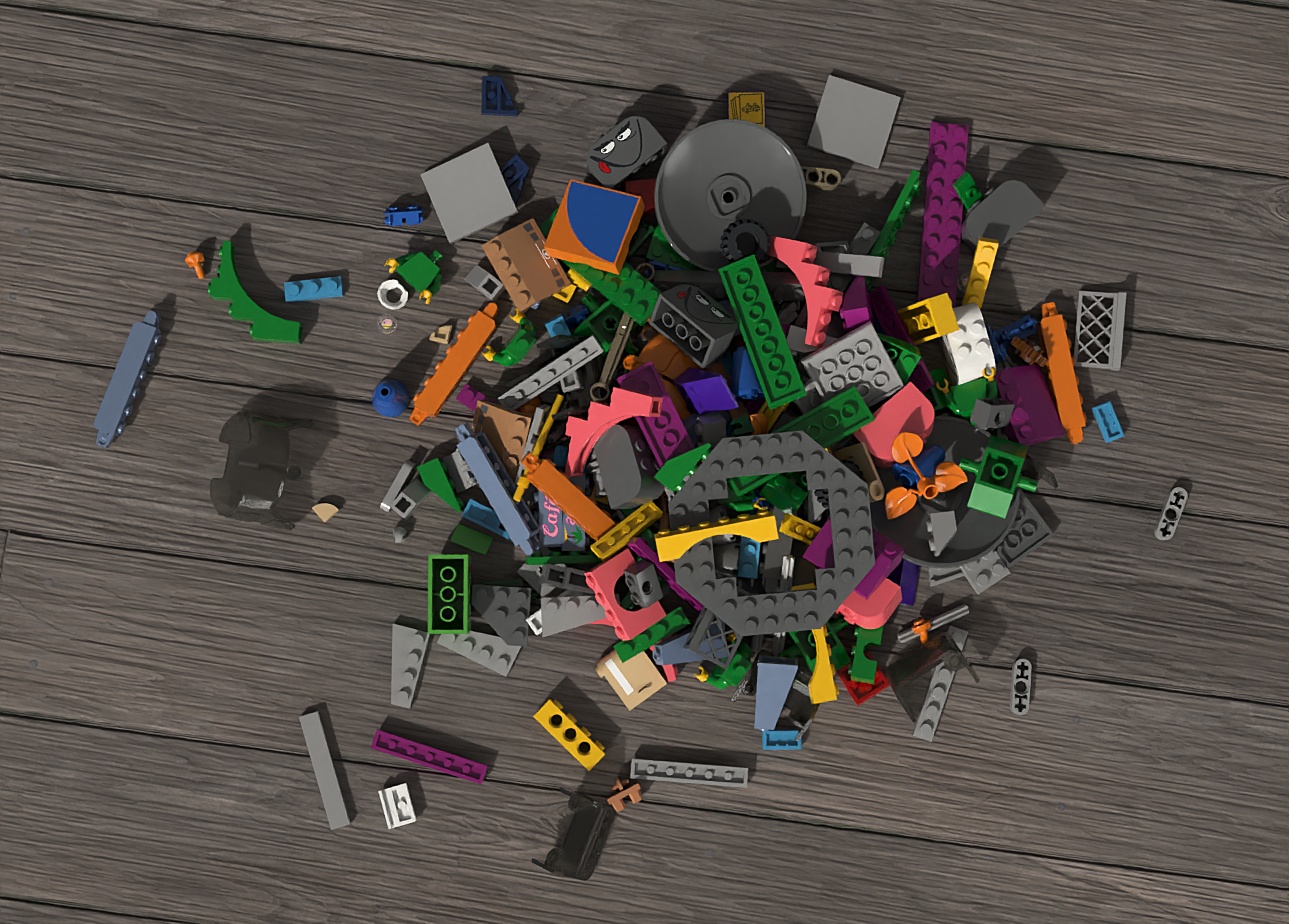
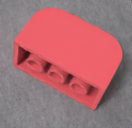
M909 382L872 414L875 421L852 433V442L854 444L865 442L874 465L881 468H890L897 462L892 457L891 445L898 434L904 431L915 433L921 438L923 446L926 444V439L931 435L934 428V408L915 385Z
M886 578L867 600L852 591L835 611V614H842L845 616L844 619L852 625L856 623L865 629L879 628L887 622L901 602V587Z

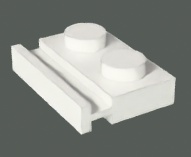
M407 783L378 791L388 829L417 821Z

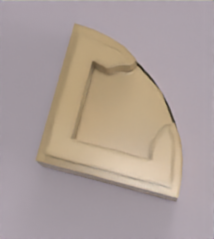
M444 325L439 327L431 334L429 340L448 345L453 326Z
M328 503L312 507L324 523L340 511L336 506Z

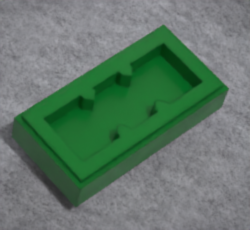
M964 172L953 184L958 196L968 210L979 199L983 198L971 175L967 172Z

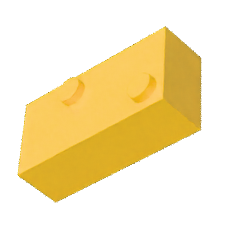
M948 293L897 310L915 345L959 330L952 308V301Z

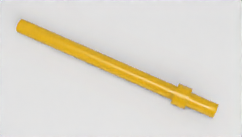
M557 394L532 454L538 458L564 399L562 395ZM526 468L523 475L519 477L518 487L513 496V500L520 502L525 488L527 489L530 484L527 480V473L529 471Z

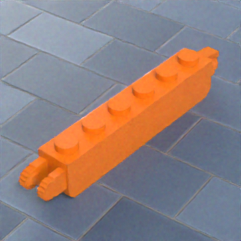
M1054 302L1041 305L1042 319L1036 327L1038 329L1041 349L1044 350L1042 355L1048 359L1045 369L1051 398L1064 431H1067L1071 444H1078L1084 439L1082 427L1086 426L1087 417L1086 413L1082 411L1081 404H1083L1082 394L1078 392L1079 379L1077 374L1074 373L1073 368L1075 367V360L1069 350L1071 348V341L1065 331L1067 330V322L1063 319L1062 314H1058Z
M489 303L483 312L478 310L476 314L473 313L468 320L469 325L466 329H462L459 332L456 344L450 345L446 352L448 354L444 361H439L435 368L437 371L433 377L430 375L425 381L424 385L426 387L422 392L419 391L414 397L413 401L415 403L413 405L415 408L409 418L411 422L420 426L429 416L436 417L497 330L494 319L499 309L496 303Z
M527 453L522 458L521 463L529 471L527 473V480L595 541L619 524V522L615 523L611 519L612 516L606 510L599 509L597 507L598 503L593 498H587L580 486L577 484L573 485L569 481L570 477L556 470V465L551 460L539 459L532 453ZM627 544L620 549L622 550L628 548L631 554L633 552V550Z

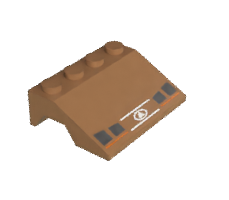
M534 218L481 245L518 311L521 313L526 312L535 304L571 285L558 259L547 254L544 248L546 239Z
M478 399L472 429L475 433L483 432L486 434L509 476L515 483L533 422V413L509 410L500 404Z

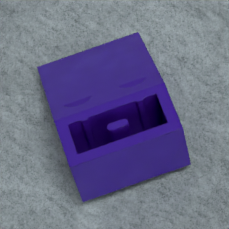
M689 367L673 380L690 412L702 415L738 407L735 394L728 388L727 380L721 374Z

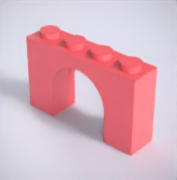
M628 548L618 551L605 562L599 563L584 573L586 583L594 590L597 602L605 609L607 619L613 623L615 633L622 641L631 640L667 616L659 601H656L647 608L640 606L633 611H627L617 603L614 595L615 584L619 577L625 574L624 570L636 563Z

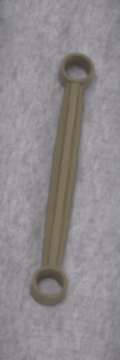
M648 263L640 264L636 271L640 273L643 270H650L652 276L647 280L653 283L655 277L654 267ZM625 312L612 342L599 383H595L590 389L593 402L607 403L610 399L609 385L635 322ZM597 389H605L607 395L604 398L597 399L594 397V392Z

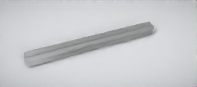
M789 554L783 557L779 592L791 591L795 564V557ZM786 632L774 633L772 650L774 657H780L779 653L784 651Z

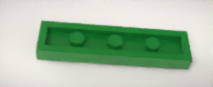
M588 550V554H580V551H569V554L561 555V551L549 552V555H542V552H534L530 556H525V564L603 562L592 550Z
M679 607L631 640L621 641L613 647L622 663L689 625L690 622L681 607Z

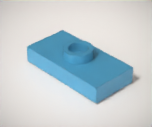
M1111 401L1091 408L1105 443L1125 436Z
M801 729L762 731V749H802Z

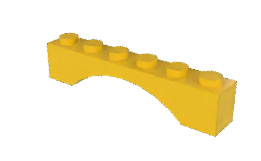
M761 510L756 515L751 516L749 514H741L737 518L730 520L727 517L720 518L715 523L705 521L698 523V526L694 527L684 525L674 531H670V529L660 530L658 534H654L659 561L678 559L695 543L715 535H741L759 543L779 539L775 515L772 511Z
M814 583L794 586L791 591L815 589L817 587H815ZM824 625L821 629L812 630L817 652L814 672L808 683L812 704L837 700L836 695H839L838 684L833 681L835 668L833 664H830L829 656L832 654L830 645H826L825 637L828 636L826 625Z

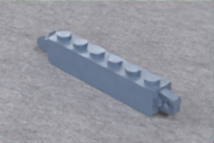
M155 311L147 312L143 323L138 321L133 324L94 420L95 429H98L95 444L101 447L109 448L115 436L119 437L124 432L126 427L125 420L133 410L132 403L134 398H137L139 395L141 380H144L147 375V365L153 360L155 345H158L161 340V331L158 329L161 316Z
M468 423L460 425L455 429L461 442L457 444V447L470 467V471L477 479L480 488L488 498L490 505L498 515L500 522L505 527L510 539L515 546L520 545L525 555L530 556L534 551H539L541 544L536 534L539 533L540 527L523 498H521L520 502L513 500L517 488L486 434L483 432L475 433Z

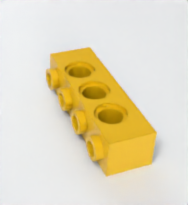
M549 699L533 717L590 771L606 754L603 751L605 747L598 740L594 742L590 738L591 733L584 726L582 728L578 727L575 724L577 719L570 713L566 715L561 710L563 706L556 699L554 701ZM558 714L562 717L560 725L552 723L553 715ZM568 728L575 729L576 737L573 739L567 738L565 731ZM588 742L590 750L582 752L579 749L580 743Z

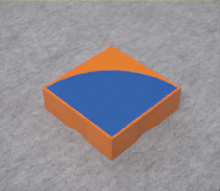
M570 179L544 245L547 254L550 257L573 263L587 264L593 268L620 275L629 251L631 238L637 230L645 209L642 197Z

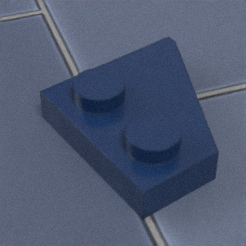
M482 76L481 115L517 117L518 111L511 101L512 98L506 90L502 78Z
M517 154L501 168V172L516 205L530 171V168Z

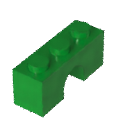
M856 625L854 637L858 638L857 643L852 645L851 651L854 660L853 663H849L848 674H851L852 681L875 684L878 664L877 661L867 659L864 651L870 646L881 647L884 625L876 629H865Z

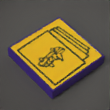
M765 92L727 93L728 119L749 121L766 128Z

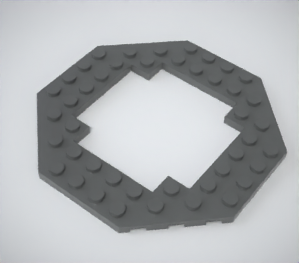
M802 430L722 438L668 503L671 531L678 530L680 526L689 525L694 527L698 526L700 522H710L708 500L728 498L726 478L806 471L807 490L828 489L835 567L815 569L817 587L815 589L737 596L736 576L716 578L712 536L695 543L680 558L674 559L676 583L740 636L821 629L875 565L868 484Z

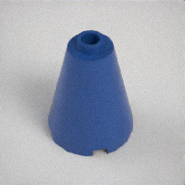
M747 346L738 347L733 352L730 390L735 394L736 402H742L741 398L753 401L765 397Z
M395 379L381 381L372 392L373 407L383 416L395 417L400 415L407 409L410 402L407 387Z
M935 444L922 449L919 455L912 457L923 476L930 479L935 474L936 466L944 462L946 458L945 450ZM909 460L903 463L896 462L892 466L895 480H900L903 483L902 486L907 491L910 488L919 490L917 485L921 478Z

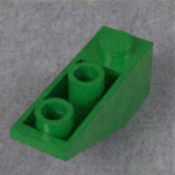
M436 458L418 466L417 469L424 485L458 513L463 512L461 507L464 504L460 496L456 497L453 491L456 489L452 478L448 479L446 475L448 468L445 462Z

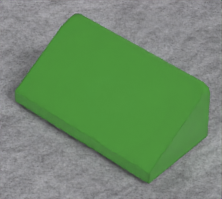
M458 524L450 541L487 556L494 538Z

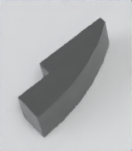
M552 564L543 565L539 584L595 594L594 590L586 583V576L584 575L586 571Z

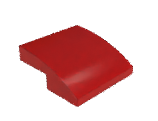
M869 651L864 653L867 659L875 661ZM849 663L836 671L857 706L890 686L879 666H877L875 684L852 681L851 674H848Z

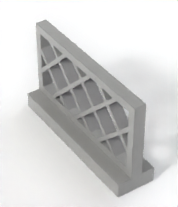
M1079 291L1074 345L1076 367L1103 368L1119 371L1121 367L1126 304L1125 292ZM1083 296H1091L1095 301L1088 309L1082 303ZM1104 298H1113V305L1107 310L1100 303ZM1098 304L1104 313L1096 319L1089 310ZM1086 313L1094 320L1087 327L1081 322V317ZM1105 314L1112 320L1106 329L1098 321ZM1095 323L1103 330L1096 337L1088 330ZM1086 331L1092 340L1084 346L1080 342L1079 336ZM1104 333L1110 338V343L1105 347L1097 340ZM1095 341L1101 350L1093 356L1087 347ZM1083 350L1091 357L1087 362H1077L1078 354ZM1104 352L1109 357L1108 364H1100L1096 357Z

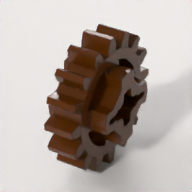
M1015 336L1011 340L1010 344L1017 348L1014 353L1033 366L1036 362L1044 367L1048 362V359L1041 355L1044 350L1028 338L1022 341Z

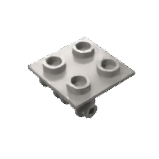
M458 448L456 452L443 458L449 475L456 486L457 494L478 484L477 479L470 471V467Z

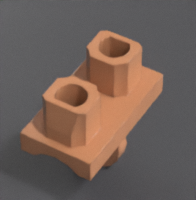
M616 777L614 778L616 784L611 786L610 789L612 792L618 789L620 791L608 797L607 801L609 805L612 804L613 808L619 812L627 808L622 799L623 797L629 795L633 804L643 799L640 791L641 787L637 782L624 789V786L630 784L628 779L620 782L619 778Z

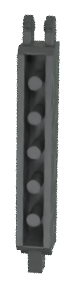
M769 504V512L772 511L775 515L779 539L766 541L762 544L761 554H764L763 562L760 561L758 573H761L760 578H764L763 591L765 593L776 592L777 582L781 581L783 557L791 553L793 537L779 532L785 513L773 504Z

